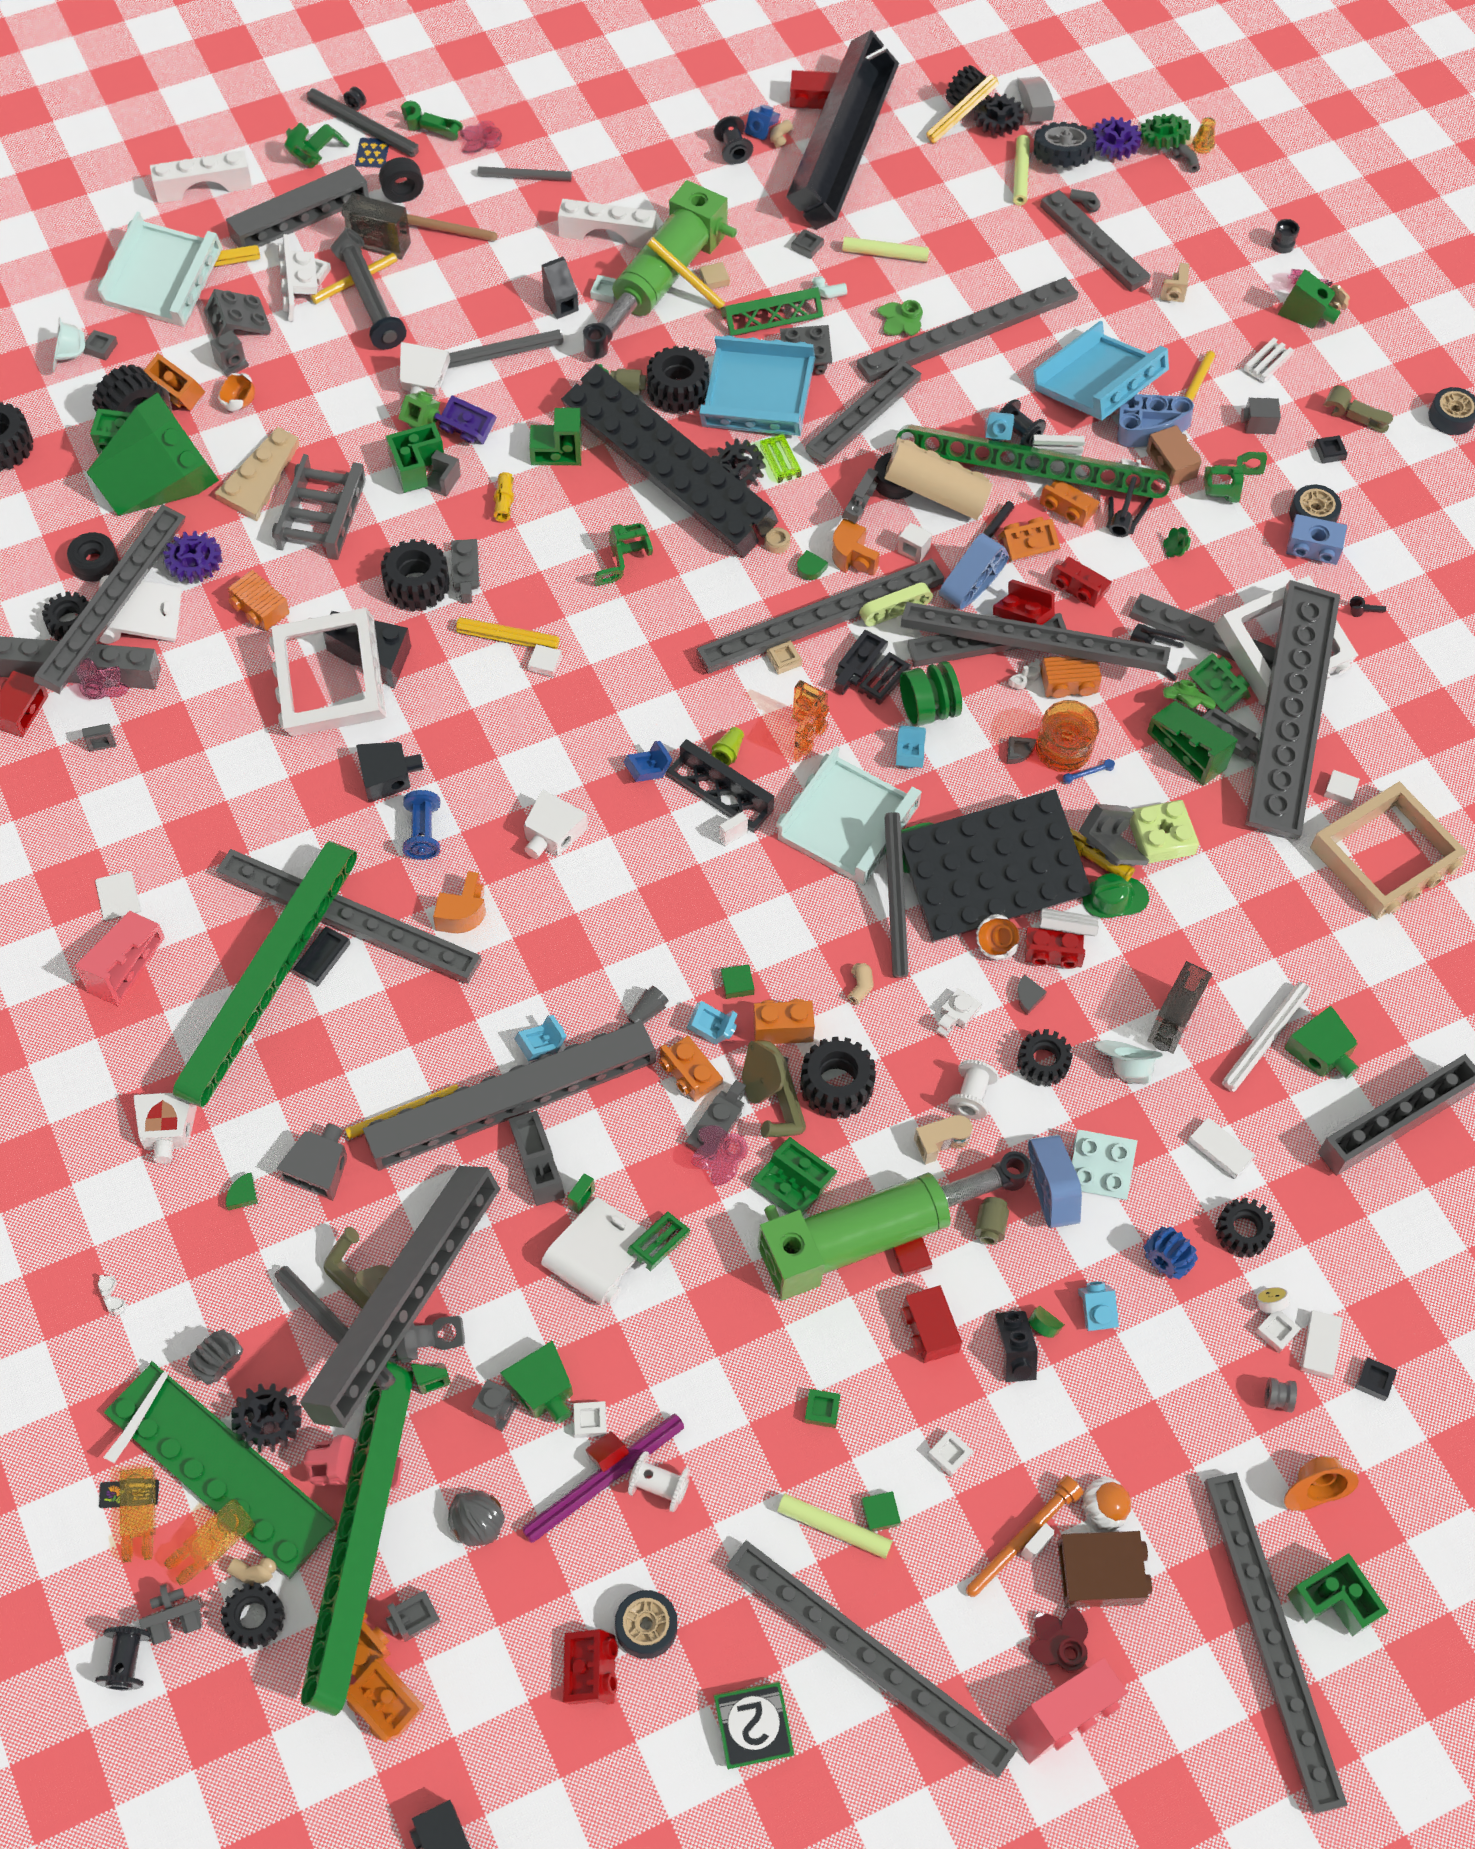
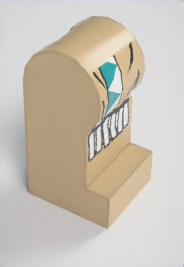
M955 1115L917 1127L914 1141L924 1164L935 1162L940 1151L951 1147L959 1149L967 1146L973 1129L971 1121L965 1116Z

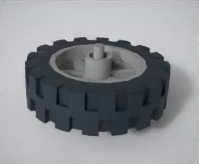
M1052 122L1050 125L1045 124L1041 126V129L1038 128L1036 130L1033 154L1036 155L1038 160H1043L1042 162L1045 164L1050 163L1054 167H1079L1080 164L1086 165L1089 161L1093 160L1097 136L1093 130L1087 129L1084 125L1079 126L1078 123L1072 122L1068 124L1067 122H1060L1057 124Z

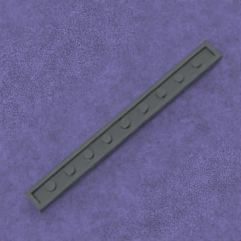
M1066 277L860 358L857 360V368L868 383L883 378L901 361L913 366L1075 301L1078 297V291Z
M163 504L160 506L37 671L34 678L35 683L58 694L61 693L164 552L167 543H170L180 530L186 516Z
M929 559L697 648V656L709 674L767 652V649L790 640L793 642L860 616V609L866 603L917 583H925L929 589L944 583V576L934 560Z
M912 602L906 603L901 618V627L1161 673H1166L1171 647Z
M232 849L229 850L216 870L218 877L286 906L303 880ZM338 894L321 919L325 923L467 984L482 961L479 954Z
M1235 1472L1206 1479L1204 1485L1311 1814L1315 1815L1344 1808L1348 1804L1238 1474Z
M745 1540L726 1565V1569L989 1774L996 1779L999 1778L1018 1748L753 1544Z

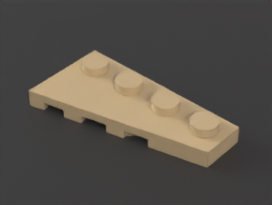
M277 427L215 492L216 499L258 521L263 505H267L274 485H278L281 479L280 474L284 468H287L300 444L299 438Z

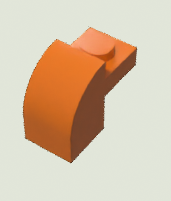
M843 518L834 532L832 546L833 562L845 573L852 566L860 572L874 576L878 570L880 553L864 546L867 528L854 524Z
M467 872L462 895L439 892L433 915L436 931L465 933L473 930L483 921L486 915V908L483 899L484 884H480L479 873Z

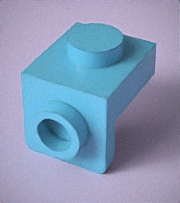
M990 412L988 418L985 419V437L997 441L1011 440L1014 415Z
M899 726L896 765L909 769L915 767L923 768L926 728Z
M700 1001L694 1008L687 1029L716 1045L725 1039H730L737 1027V1024L734 1022L738 1013L731 1011L728 1014H724L705 1002Z
M549 1015L541 1026L519 1031L514 1039L529 1062L546 1054L554 1055L558 1053L566 1039V1033L555 1016Z
M1103 1281L1089 1282L1086 1284L1087 1287L1078 1288L1079 1296L1083 1298L1085 1328L1088 1331L1119 1327L1116 1293L1113 1288L1105 1285Z

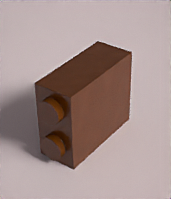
M1140 1531L1073 1533L1060 1536L1057 1545L1064 1608H1071L1072 1606L1081 1608L1143 1605L1149 1598L1148 1595L1152 1594L1151 1576L1145 1573L1144 1561L1148 1560V1548L1146 1541H1141Z

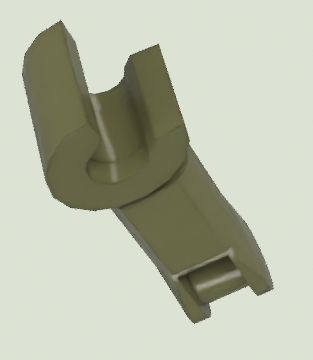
M1336 385L1330 390L1323 405L1327 407L1335 406L1331 416L1340 417L1345 412H1348L1346 417L1365 424L1379 433L1388 431L1389 424L1393 421L1391 413L1376 409L1356 399L1351 403V392L1344 386Z

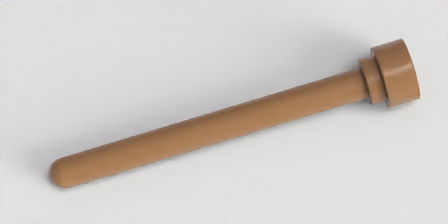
M387 205L384 213L385 225L396 226V224L405 223L489 241H495L498 238L497 233L494 231L405 214L395 206Z

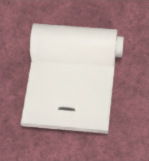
M109 575L104 576L100 579L99 588L102 586V584L105 582ZM142 580L99 641L110 644L119 640L121 633L176 642L182 587Z
M596 1197L551 1244L542 1258L541 1265L601 1306L606 1303L612 1304L621 1290L618 1287L620 1278L637 1260L635 1254L631 1256L627 1253L628 1248L647 1229L599 1197ZM656 1235L641 1247L643 1251L652 1244Z

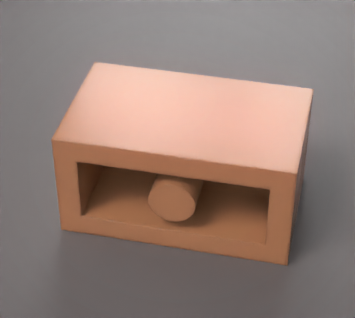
M1177 425L1150 434L1146 452L1159 471H1163L1168 475L1170 487L1197 478L1202 463L1201 457L1192 448L1187 436L1181 432Z

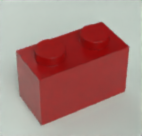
M792 70L789 107L823 109L837 73Z
M12 671L9 678L2 683L0 689V731L21 738L24 737L49 696L44 686L34 682V677Z
M941 1285L906 1295L900 1311L904 1324L906 1326L910 1325L914 1336H911V1342L916 1355L921 1354L923 1362L926 1363L959 1353L962 1340Z

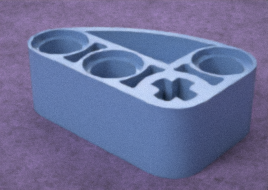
M1136 394L1120 406L1118 442L1126 447H1143L1148 445L1150 434L1177 425L1181 432H1184L1191 426L1194 409L1193 401L1183 396Z
M984 533L978 535L941 586L939 596L960 610L970 605L990 586L1005 567L1009 559V554L1005 547Z
M1060 1135L1029 1139L1028 1151L1034 1183L1048 1228L1080 1224L1082 1205L1081 1185Z

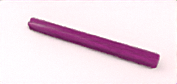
M677 1414L669 1416L627 1448L630 1453L604 1473L600 1469L524 1525L522 1530L525 1537L531 1543L538 1540L632 1469L643 1452H649L650 1455L684 1429V1423Z

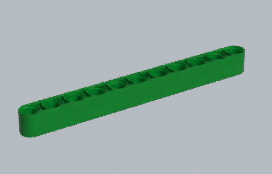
M912 424L903 426L896 436V440L897 438L902 439V434L909 432L914 436V443L918 447L927 451H934L944 459L1124 493H1127L1130 485L1126 482V478L1131 474H1135L1140 477V482L1135 485L1133 491L1135 495L1162 498L1170 490L1168 475L1163 471ZM935 437L939 440L940 445L937 448H931L927 445L926 439ZM953 442H961L965 450L960 453L954 452L951 444ZM984 446L989 450L990 454L987 457H980L977 455L976 449ZM1010 451L1014 454L1015 459L1011 462H1005L1001 458V453ZM1036 456L1040 463L1035 467H1031L1026 463V458ZM1055 460H1060L1064 463L1065 467L1061 471H1055L1051 468V463ZM1080 465H1086L1090 472L1085 476H1080L1076 473V468ZM1104 470H1112L1115 473V477L1112 480L1106 481L1101 477V473ZM1156 479H1161L1166 485L1161 490H1155L1151 486L1152 482Z
M328 841L176 1080L173 1088V1095L200 1108H203L209 1102L352 871L357 860V852L332 841Z
M389 1360L385 1367L395 1377V1383L388 1390H382L374 1382L367 1394L301 1692V1704L303 1706L331 1716H336L340 1713L345 1705L414 1378L412 1370Z

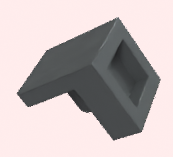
M436 450L431 457L433 472L427 479L428 487H425V489L447 497L461 476L459 459Z

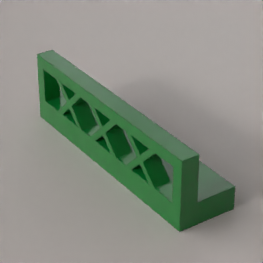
M819 287L720 308L722 317H726L730 336L824 317ZM814 299L817 313L807 314L800 308L805 300ZM788 304L795 309L790 319H784L777 314L782 305ZM765 309L772 314L767 323L761 324L754 319L758 310ZM754 311L751 316L747 314V312ZM798 312L803 315V316L795 317ZM742 314L749 319L744 328L734 329L732 315ZM774 317H776L777 319L780 320V321L772 322L773 319H774ZM751 322L756 324V326L748 327Z

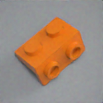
M382 1657L375 1659L354 1684L349 1685L346 1698L348 1707L356 1714L361 1715L369 1724L370 1732L384 1742L400 1737L425 1708L422 1702Z

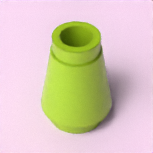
M731 727L712 746L711 755L728 766L734 763L744 738L743 731L737 727Z

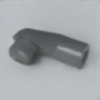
M1178 144V148L1173 147L1172 152L1177 159H1180L1182 156L1186 159L1189 172L1195 173L1199 171L1200 165L1196 152L1187 144Z
M1077 189L1071 190L1070 200L1082 203L1087 211L1096 212L1100 208V200L1095 193Z

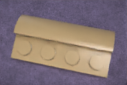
M897 438L893 446L892 456L886 467L884 477L886 480L975 520H978L992 488V483L982 473L970 471L956 461L946 460L934 451L924 450L914 442Z

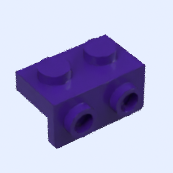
M451 395L442 415L436 413L434 416L440 423L439 428L450 434L453 431L458 432L463 440L471 444L477 441L483 445L497 419L494 414Z

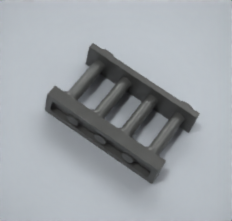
M303 454L300 464L295 466V478L279 521L273 525L272 538L276 541L277 549L281 551L284 549L287 538L322 544L323 547H326L328 559L338 560L366 482L363 464L353 462L350 472H346V474L312 469L309 456ZM309 479L344 484L343 492L336 494L307 489L306 486ZM303 498L337 504L335 512L330 514L300 509L299 505ZM295 518L330 524L329 531L324 534L292 529L291 527Z

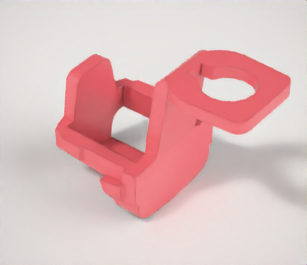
M338 1435L333 1437L332 1441L317 1442L313 1449H308L305 1452L303 1464L307 1469L309 1482L316 1486H325L326 1484L347 1485L354 1457L355 1440L346 1435ZM397 1457L391 1489L397 1488L400 1484L403 1460L400 1457Z

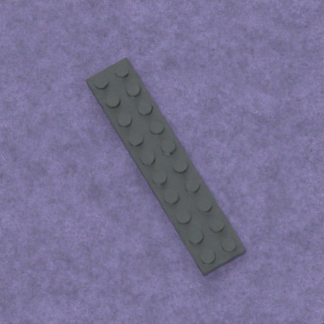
M1290 580L1285 588L1245 825L1297 840L1302 835L1340 594Z

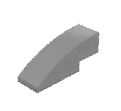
M1040 76L1017 78L1024 112L1028 113L1030 122L1052 121L1055 104L1045 80Z

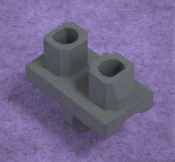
M165 1583L160 1585L161 1595L150 1599L152 1609L164 1605L165 1610L139 1619L141 1629L146 1628L150 1632V1639L153 1645L172 1639L168 1620L176 1617L180 1618L184 1634L201 1629L203 1622L200 1609L204 1607L202 1597L175 1606L174 1601L185 1598L184 1590L180 1588L171 1591L169 1585Z

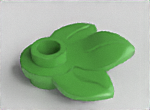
M906 300L903 304L891 302L877 309V312L887 319L883 329L885 334L895 336L905 332L907 335L913 336L921 329L920 319L923 315V309L920 303L915 300Z
M1189 680L1175 682L1173 686L1165 687L1162 691L1165 698L1185 702L1190 708L1202 704L1214 710L1216 706L1212 698L1199 692L1195 683Z

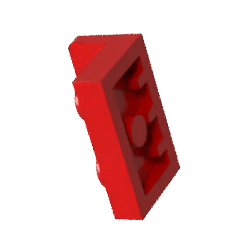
M1069 556L1061 565H1055L1050 581L1058 589L1068 592L1079 601L1087 603L1092 607L1098 604L1112 585L1111 580Z
M1012 579L1008 582V595L993 605V615L1004 619L1043 625L1055 616V594L1052 591Z
M1027 927L1024 962L1033 963L1037 966L1058 965L1066 969L1082 968L1086 952L1084 949V935Z
M601 1629L564 1633L563 1703L569 1705L591 1702L615 1703V1693L618 1688L615 1675V1659L618 1655V1645L614 1634Z

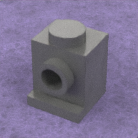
M232 330L210 341L214 360L226 376L249 367L245 359L242 342Z
M487 1379L472 1405L475 1419L503 1432L518 1403L512 1400L509 1389Z

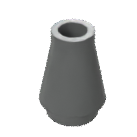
M652 985L649 989L645 988L632 1011L628 1014L627 1019L632 1023L642 1021L644 1024L666 1009L665 1005L669 1000L657 987Z

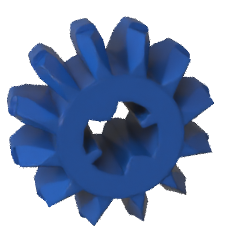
M1162 1226L1155 1230L1143 1246L1146 1252L1145 1257L1152 1262L1151 1266L1156 1267L1160 1274L1165 1273L1170 1279H1181L1183 1276H1186L1198 1260L1197 1250L1190 1244V1239H1186L1182 1232L1178 1233L1172 1227L1166 1228Z

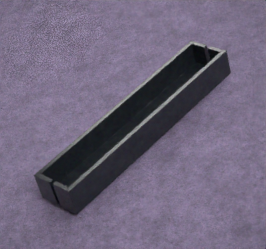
M872 29L851 40L786 196L799 212H804L803 216L815 230L837 220L899 66V62L887 48L868 59L866 58L884 47V44Z
M595 364L580 379L582 384L578 385L576 383L561 399L565 407L580 408L582 425L742 558L759 543L752 528L753 525H755L758 534L763 538L779 522L770 505L599 365Z

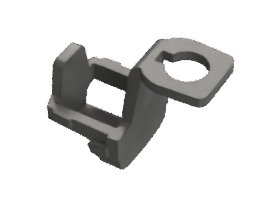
M441 1317L433 1325L415 1326L413 1322L396 1348V1356L390 1357L389 1361L396 1363V1361L408 1363L412 1360H417V1348L436 1346L441 1350H449L463 1346L465 1344L462 1317ZM448 1323L452 1324L456 1329V1336L451 1342L438 1338V1331H442L443 1327Z

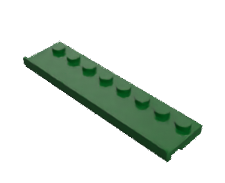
M151 1361L150 1365L104 1411V1414L124 1431L164 1371ZM169 1375L167 1376L132 1439L264 1557L273 1560L277 1568L291 1579L318 1549L317 1546L324 1538L336 1529L337 1522L252 1447L249 1449L245 1448L244 1440L237 1441L236 1434Z

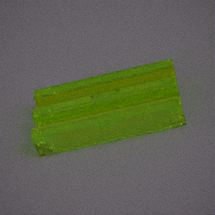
M784 434L760 440V448L777 483L783 482L784 478L787 481L792 480L794 475L797 478L802 477V470ZM777 442L780 443L792 469L788 468L784 460V457L776 444ZM768 445H770V447H771V449H772V451H773V453H774V455H775V457H776V459H777V461H778V463H779V465H780V467H781V469H782V472H781V470H780V468H779V466H778V464H777V462H776V460H775V458H774V456H773V454H772V452H771V450H770V448H769Z

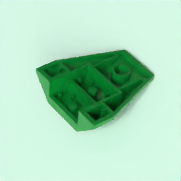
M158 392L133 409L86 472L118 516L198 495L219 481Z

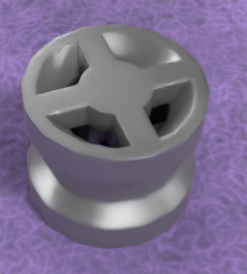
M1269 1377L1265 1389V1408L1274 1410L1278 1407L1282 1408L1285 1412L1292 1413L1297 1398L1296 1381L1288 1380L1283 1383L1279 1382L1276 1378Z

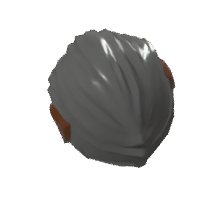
M481 1490L456 1494L448 1514L451 1533L468 1547L493 1543L498 1538L505 1520L499 1501L493 1495H489Z

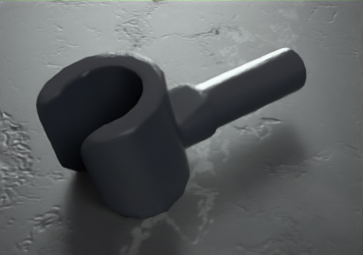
M1354 596L1350 599L1349 605L1351 606V614L1354 617H1360L1364 612L1369 611L1386 612V606L1365 604V600L1360 596Z

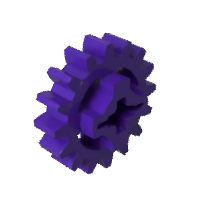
M1111 116L1110 121L1103 118L1101 123L1096 122L1095 128H1092L1097 136L1095 151H1101L1100 156L1102 157L1106 154L1109 155L1110 160L1113 157L1121 160L1122 156L1130 158L1131 153L1136 154L1137 149L1140 148L1141 131H1137V125L1131 126V120L1124 122L1123 117L1116 120Z
M193 531L191 536L183 532V538L173 537L175 543H167L168 551L163 552L165 566L170 571V575L172 577L178 576L180 582L188 578L190 584L193 583L195 578L203 582V576L205 575L212 578V570L219 571L218 563L223 562L220 545L216 543L214 537L208 538L206 532L201 536H198L197 531Z

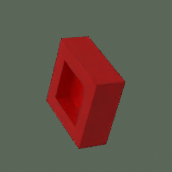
M923 1237L893 1248L902 1277L932 1269L933 1264Z
M612 1431L585 1449L589 1458L603 1473L630 1454L625 1444Z

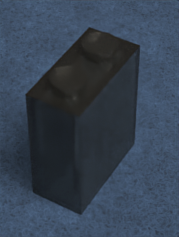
M352 193L348 201L343 204L341 211L345 221V229L350 228L362 237L365 243L362 248L363 250L386 256L394 253L397 259L402 260L411 244L406 207Z
M1188 961L1185 962L1156 1017L1147 1041L1152 1043L1155 1048L1174 1054L1204 996L1213 973Z

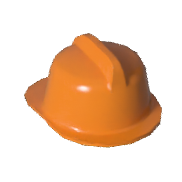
M1319 1456L1313 1458L1300 1468L1298 1481L1285 1494L1284 1504L1286 1508L1292 1511H1303L1329 1501L1344 1498L1358 1487V1476L1352 1470L1344 1468L1337 1457Z

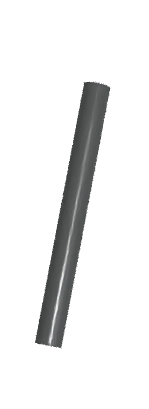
M478 166V176L572 181V171Z

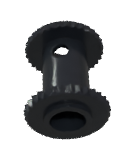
M737 116L722 118L715 125L713 132L717 141L725 143L724 149H722L724 161L732 165L747 161L752 156L754 148L750 140L742 137L745 125L743 120Z
M1017 399L1011 400L999 413L1014 415L1012 431L1021 438L1020 445L1032 447L1033 436L1043 435L1046 422L1043 419L1033 422L1020 411L1021 402Z
M131 1626L106 1628L103 1635L113 1639L107 1676L95 1678L96 1684L108 1689L121 1691L142 1688L144 1682L134 1678L140 1641L150 1640V1632Z

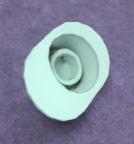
M61 317L58 318L53 373H55L58 361L75 359L85 349L84 332L74 325L61 322Z
M1103 1040L1097 1041L1094 1044L1098 1051L1111 1056L1116 1075L1129 1083L1148 1084L1154 1071L1155 1060L1163 1057V1054L1158 1051L1145 1050L1118 1041Z

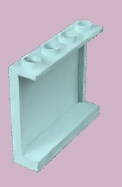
M136 212L133 220L128 224L123 240H120L118 244V250L114 258L108 264V270L104 278L98 284L97 291L104 305L185 327L222 250L217 233L207 231L205 237L202 238L144 222L141 213Z
M836 746L830 755L828 753L824 755L817 773H812L809 776L804 791L802 793L798 792L795 795L788 813L784 812L779 817L776 824L778 840L864 886L886 855L884 819L886 813H899L901 830L904 829L920 805L922 791L913 786L908 793L899 790L839 758V747Z

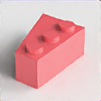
M129 911L75 965L87 992L118 1006L165 937L160 925Z
M1102 1658L1031 1704L1005 1729L1028 1764H1030L1053 1747L1058 1751L1073 1740L1071 1735L1076 1731H1079L1082 1735L1098 1723L1095 1718L1103 1714L1106 1719L1122 1707L1118 1701L1127 1695L1128 1692L1105 1658Z

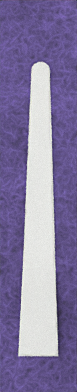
M166 1372L161 1374L123 1433L103 1458L113 1463L116 1462L168 1376Z

